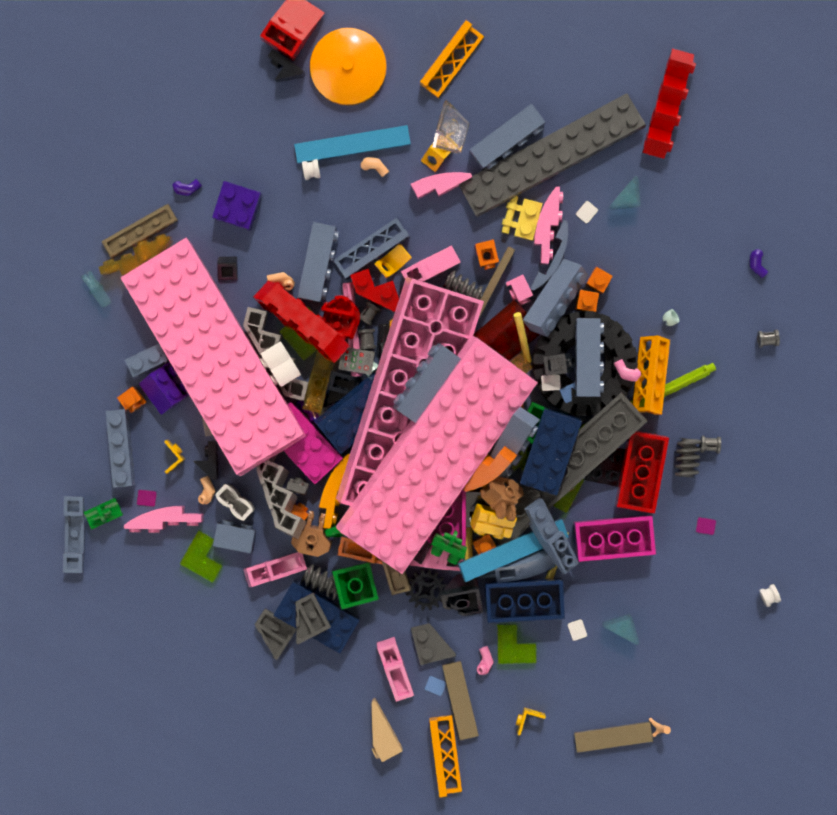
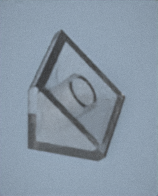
M448 100L444 101L432 147L460 154L463 150L470 123Z

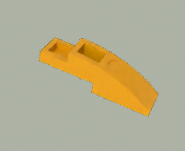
M350 453L335 467L323 490L319 505L320 508H326L323 528L329 529L332 528V525H336L338 514L334 513L335 506L340 504L336 497Z

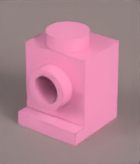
M524 275L505 283L506 287H511L509 293L512 299H517L520 306L531 301L530 297L533 294Z

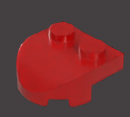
M342 295L334 296L335 299L329 303L325 302L322 306L321 311L324 313L322 318L336 332L340 331L347 339L353 340L360 322L359 309L348 297Z

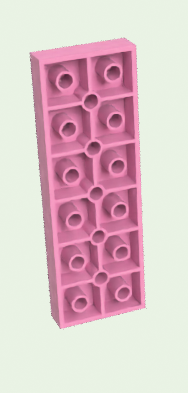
M187 238L121 277L236 475L241 477L306 437V434L278 387L272 381L269 372L261 363L260 357L213 278Z
M406 277L336 497L340 503L351 506L411 421L393 408L394 400L398 394H402L406 389L405 384L416 375L419 364L422 361L425 362L428 358V352L431 347L439 343L455 355H458L470 336L474 334L484 301Z
M470 336L457 356L461 360L417 422H409L336 526L342 534L401 574L404 573L498 440L512 415L522 406L538 383L474 336Z

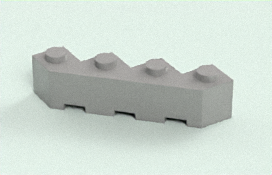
M248 307L243 326L261 355L262 352L279 343L282 336L264 331L268 312ZM294 379L284 386H280L286 397L305 401L310 382Z
M275 455L257 466V473L263 486L275 527L279 531L299 539L306 521L290 513L298 497L293 492L282 488L289 471L274 463L277 457Z

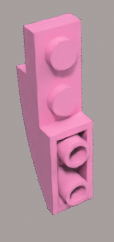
M555 187L549 195L536 225L533 245L541 246L540 265H548L549 261L553 260V249H550V241L554 240V230H550V228L557 227L558 223H562V211H559V203H563V192H560V187Z
M185 506L164 507L144 513L130 520L124 525V529H129V532H141V529H148L149 533H160V529L165 528V522H168V525H179V522H187V526H198L199 522H203L204 514L185 513Z

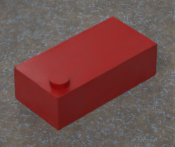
M636 431L627 439L615 501L617 507L655 514L669 437Z

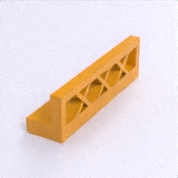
M466 20L421 79L420 85L439 98L484 36ZM470 31L478 39L474 44L466 45L465 37ZM464 48V58L454 60V51ZM453 63L454 71L452 74L443 75L442 67L445 64ZM435 79L442 80V87L438 92L429 86Z
M658 335L640 337L637 369L640 370L641 377L635 381L633 405L640 413L648 412L654 415H662L670 340ZM651 341V348L646 351V342ZM648 359L649 366L644 370V363ZM646 378L647 385L643 389L641 387L642 382ZM644 397V407H639L640 400Z
M452 715L429 718L439 797H446L448 793L462 792ZM449 720L450 728L446 733L438 729V721ZM445 738L452 742V747L448 752L441 748V742ZM447 757L451 758L455 763L451 771L443 766V762ZM451 775L457 780L458 787L446 789V780Z

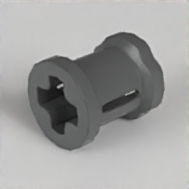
M367 301L366 307L360 314V320L371 326L372 320L381 310Z
M375 329L358 330L361 339L359 349L376 348L373 335Z
M774 330L773 332L763 333L758 331V347L763 348V346L768 345L779 346V331Z
M701 436V443L699 445L701 453L704 451H716V453L720 454L721 437L705 438V436Z

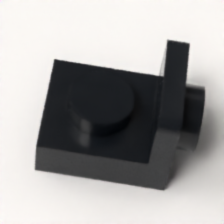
M572 353L543 356L546 376L574 372L575 359L572 357Z

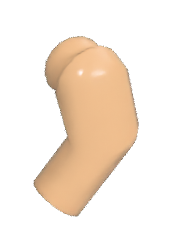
M367 157L361 162V168L365 171L376 169L381 177L389 173V170L378 158Z
M284 272L267 275L268 281L279 282L285 290L290 291L295 285L294 280Z
M209 476L200 479L204 489L198 497L199 503L203 505L210 503L215 494V488Z

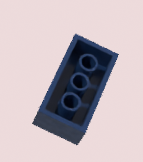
M374 373L314 420L315 424L340 454L354 443L375 377Z
M547 408L543 409L538 430L534 436L520 478V484L557 496L582 423L581 419Z
M561 578L498 583L485 582L487 623L565 619L563 580Z
M294 580L273 616L296 628V601L314 591L305 588L304 585ZM314 592L331 628L312 638L340 654L357 626L360 617L346 609H341L339 605Z

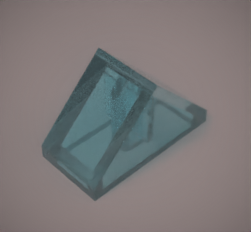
M635 176L609 206L611 210L636 208L641 205L638 177Z
M630 614L603 621V627L638 645V636Z

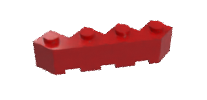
M672 48L642 153L665 159L666 153L671 152L674 143L671 141L674 126L678 127L681 115H678L679 106L682 100H686L689 90L686 89L689 73H694L696 63L693 62L694 54Z
M369 269L350 275L357 295L395 313L399 297L393 281L375 287Z
M267 281L253 296L264 310L273 313L285 327L293 329L305 343L314 346L326 360L335 363L350 347L345 341L346 337L340 331L336 332L326 324V321L320 315H315L305 307V304L300 299H295L285 291V288L279 282Z

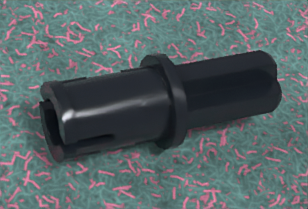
M388 324L378 325L379 343L377 345H379V361L389 333Z

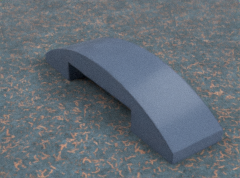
M566 220L562 222L554 238L561 242L546 274L537 273L530 287L532 292L541 287L553 275L563 258L568 241V221Z
M64 496L65 552L63 553V573H83L85 554L84 497Z

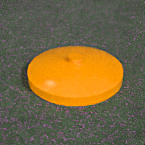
M341 28L328 33L317 43L310 59V73L315 87L326 99L339 105H357L366 102L380 90L386 76V58L380 44L370 34L355 28Z

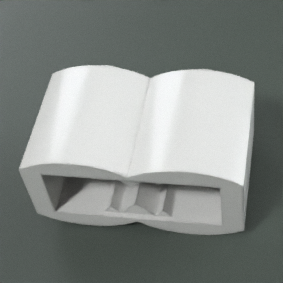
M281 341L261 353L262 358H260V361L265 369L270 368L273 373L270 377L275 385L279 384L282 387L301 375Z
M224 484L215 494L218 501L222 505L230 507L232 514L240 520H246L255 510L253 504L247 498L241 497L239 491L230 484Z

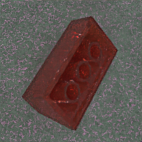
M513 300L474 333L473 336L509 361L521 351L514 314L521 313L523 320L527 313ZM523 321L529 344L540 334L529 330Z

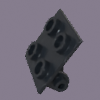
M617 448L585 477V480L618 487L625 449Z

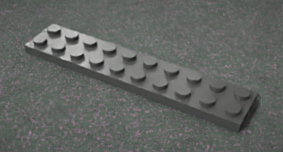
M626 93L499 161L491 169L488 170L486 168L473 175L471 179L459 184V187L475 216L479 217L645 128L646 124Z
M622 392L578 431L557 496L518 484L523 488L524 495L518 499V504L515 505L517 520L511 538L497 539L493 537L499 545L517 538L530 526L528 523L531 521L525 511L527 506L541 498L549 510L647 422L646 418Z

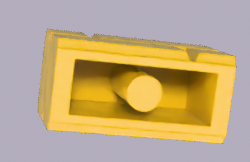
M476 504L470 525L478 535L491 534L497 539L511 538L517 517L513 522L508 521L506 516L504 519H498L495 510L491 509V506Z

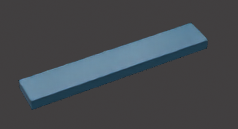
M408 125L294 144L298 164L304 161L311 162L315 159L323 160L411 145Z
M563 520L555 521L558 530L562 531L566 538H568ZM532 531L458 563L464 582H467L539 551L543 547Z

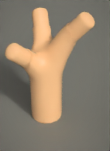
M649 718L651 724L656 728V731L652 734L653 737L660 733L669 734L671 732L670 727L661 725L652 718Z

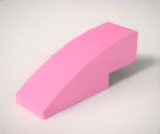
M462 172L436 174L411 183V187L417 199L433 191L440 197L458 187L462 182L471 179L472 175L471 173Z
M296 552L244 568L243 571L248 587H254L307 570L303 554Z
M395 637L377 642V649L396 702L414 696Z

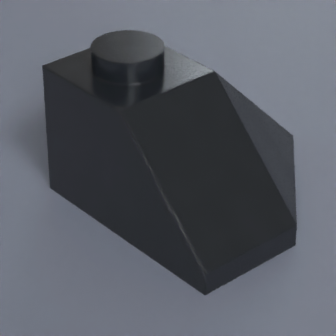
M457 574L440 593L443 608L447 610L452 608L463 616L483 613L477 577L464 582L462 574Z

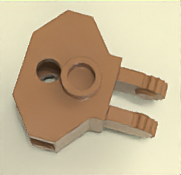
M498 476L480 490L481 497L491 506V509L495 510L498 519H504L506 516L508 521L513 522L516 518L515 505L518 504V499L524 495L523 488L512 479Z
M309 511L307 524L304 526L299 539L292 537L291 544L299 553L319 557L329 552L332 540L326 537L324 532L325 514L321 513L319 526L312 525L314 511Z

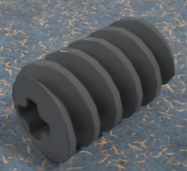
M456 271L450 273L442 288L446 287L447 290L480 300L484 293L482 292L483 286L480 285L476 289V282L468 285L469 278L462 281V274L455 277Z
M680 438L683 441L677 442V445L682 447V449L676 450V453L680 454L681 457H677L676 461L681 464L675 466L680 472L675 473V476L695 478L693 475L699 474V471L695 470L694 467L700 466V463L694 461L700 459V456L695 454V452L701 451V448L697 447L696 444L701 443V440Z
M311 564L307 568L300 584L305 581V588L312 584V591L319 588L320 595L326 591V598L333 595L332 601H334L337 591L333 575L328 578V571L320 574L321 568L319 567L314 571V564Z

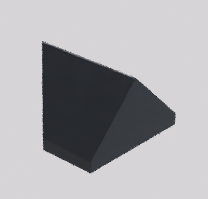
M331 371L323 408L338 402L360 384L361 378Z

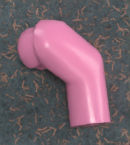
M622 359L614 363L622 379L633 382L641 377L639 369L627 368Z
M488 646L479 649L482 660L476 669L479 675L487 674L494 663Z

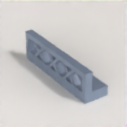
M395 218L333 261L347 280L351 277V274L357 273L410 236L399 220ZM396 224L401 232L394 237L388 236L389 228ZM376 236L385 237L384 244L379 247L372 246L373 238ZM358 248H369L366 256L363 258L356 257ZM345 257L352 258V265L344 270L339 261Z

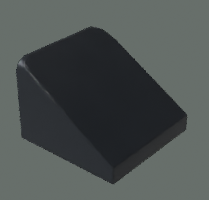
M218 257V280H238L237 257Z

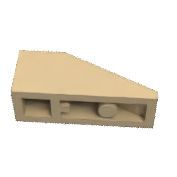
M373 698L372 732L374 748H372L376 759L380 758L384 762L402 752L403 747L376 698Z

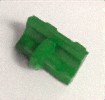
M116 498L83 512L91 530L123 516Z
M454 530L452 535L446 532L444 536L436 533L431 544V554L440 557L444 550L450 553L447 561L457 565L460 559H464L467 547L461 545L463 540L457 538L458 531Z

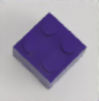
M223 181L212 218L251 231L262 198L261 192Z

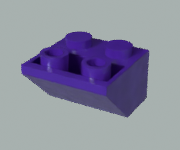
M170 362L150 373L139 383L161 415L190 396Z

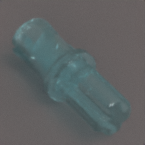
M88 271L87 276L86 274L82 275L81 279L90 289L89 293L94 295L101 307L108 306L111 300L103 290V285L99 284L92 274V271Z

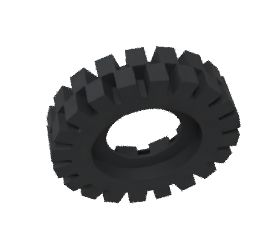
M592 311L569 313L559 319L548 337L541 335L537 340L538 342L532 355L534 380L538 382L536 385L544 398L559 410L573 415H596L621 392L627 396L628 391L635 382L622 379L614 365L615 362L622 359L627 368L633 370L638 368V363H636L637 352L632 344L633 340L629 333L624 331L623 326L617 321L610 319L609 316ZM600 318V323H604V334H600V342H604L605 370L600 377V381L604 382V392L600 393V397H575V389L571 388L572 401L565 403L560 390L543 391L541 376L546 375L543 356L566 354L575 345V319ZM566 373L556 374L560 375L561 389L574 383Z

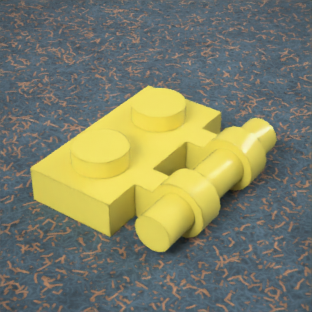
M516 196L507 202V213L505 219L502 220L503 228L501 232L509 234L510 227L515 228V237L533 241L543 203L524 198L521 206L517 204L518 197ZM515 211L520 212L518 222L512 221Z

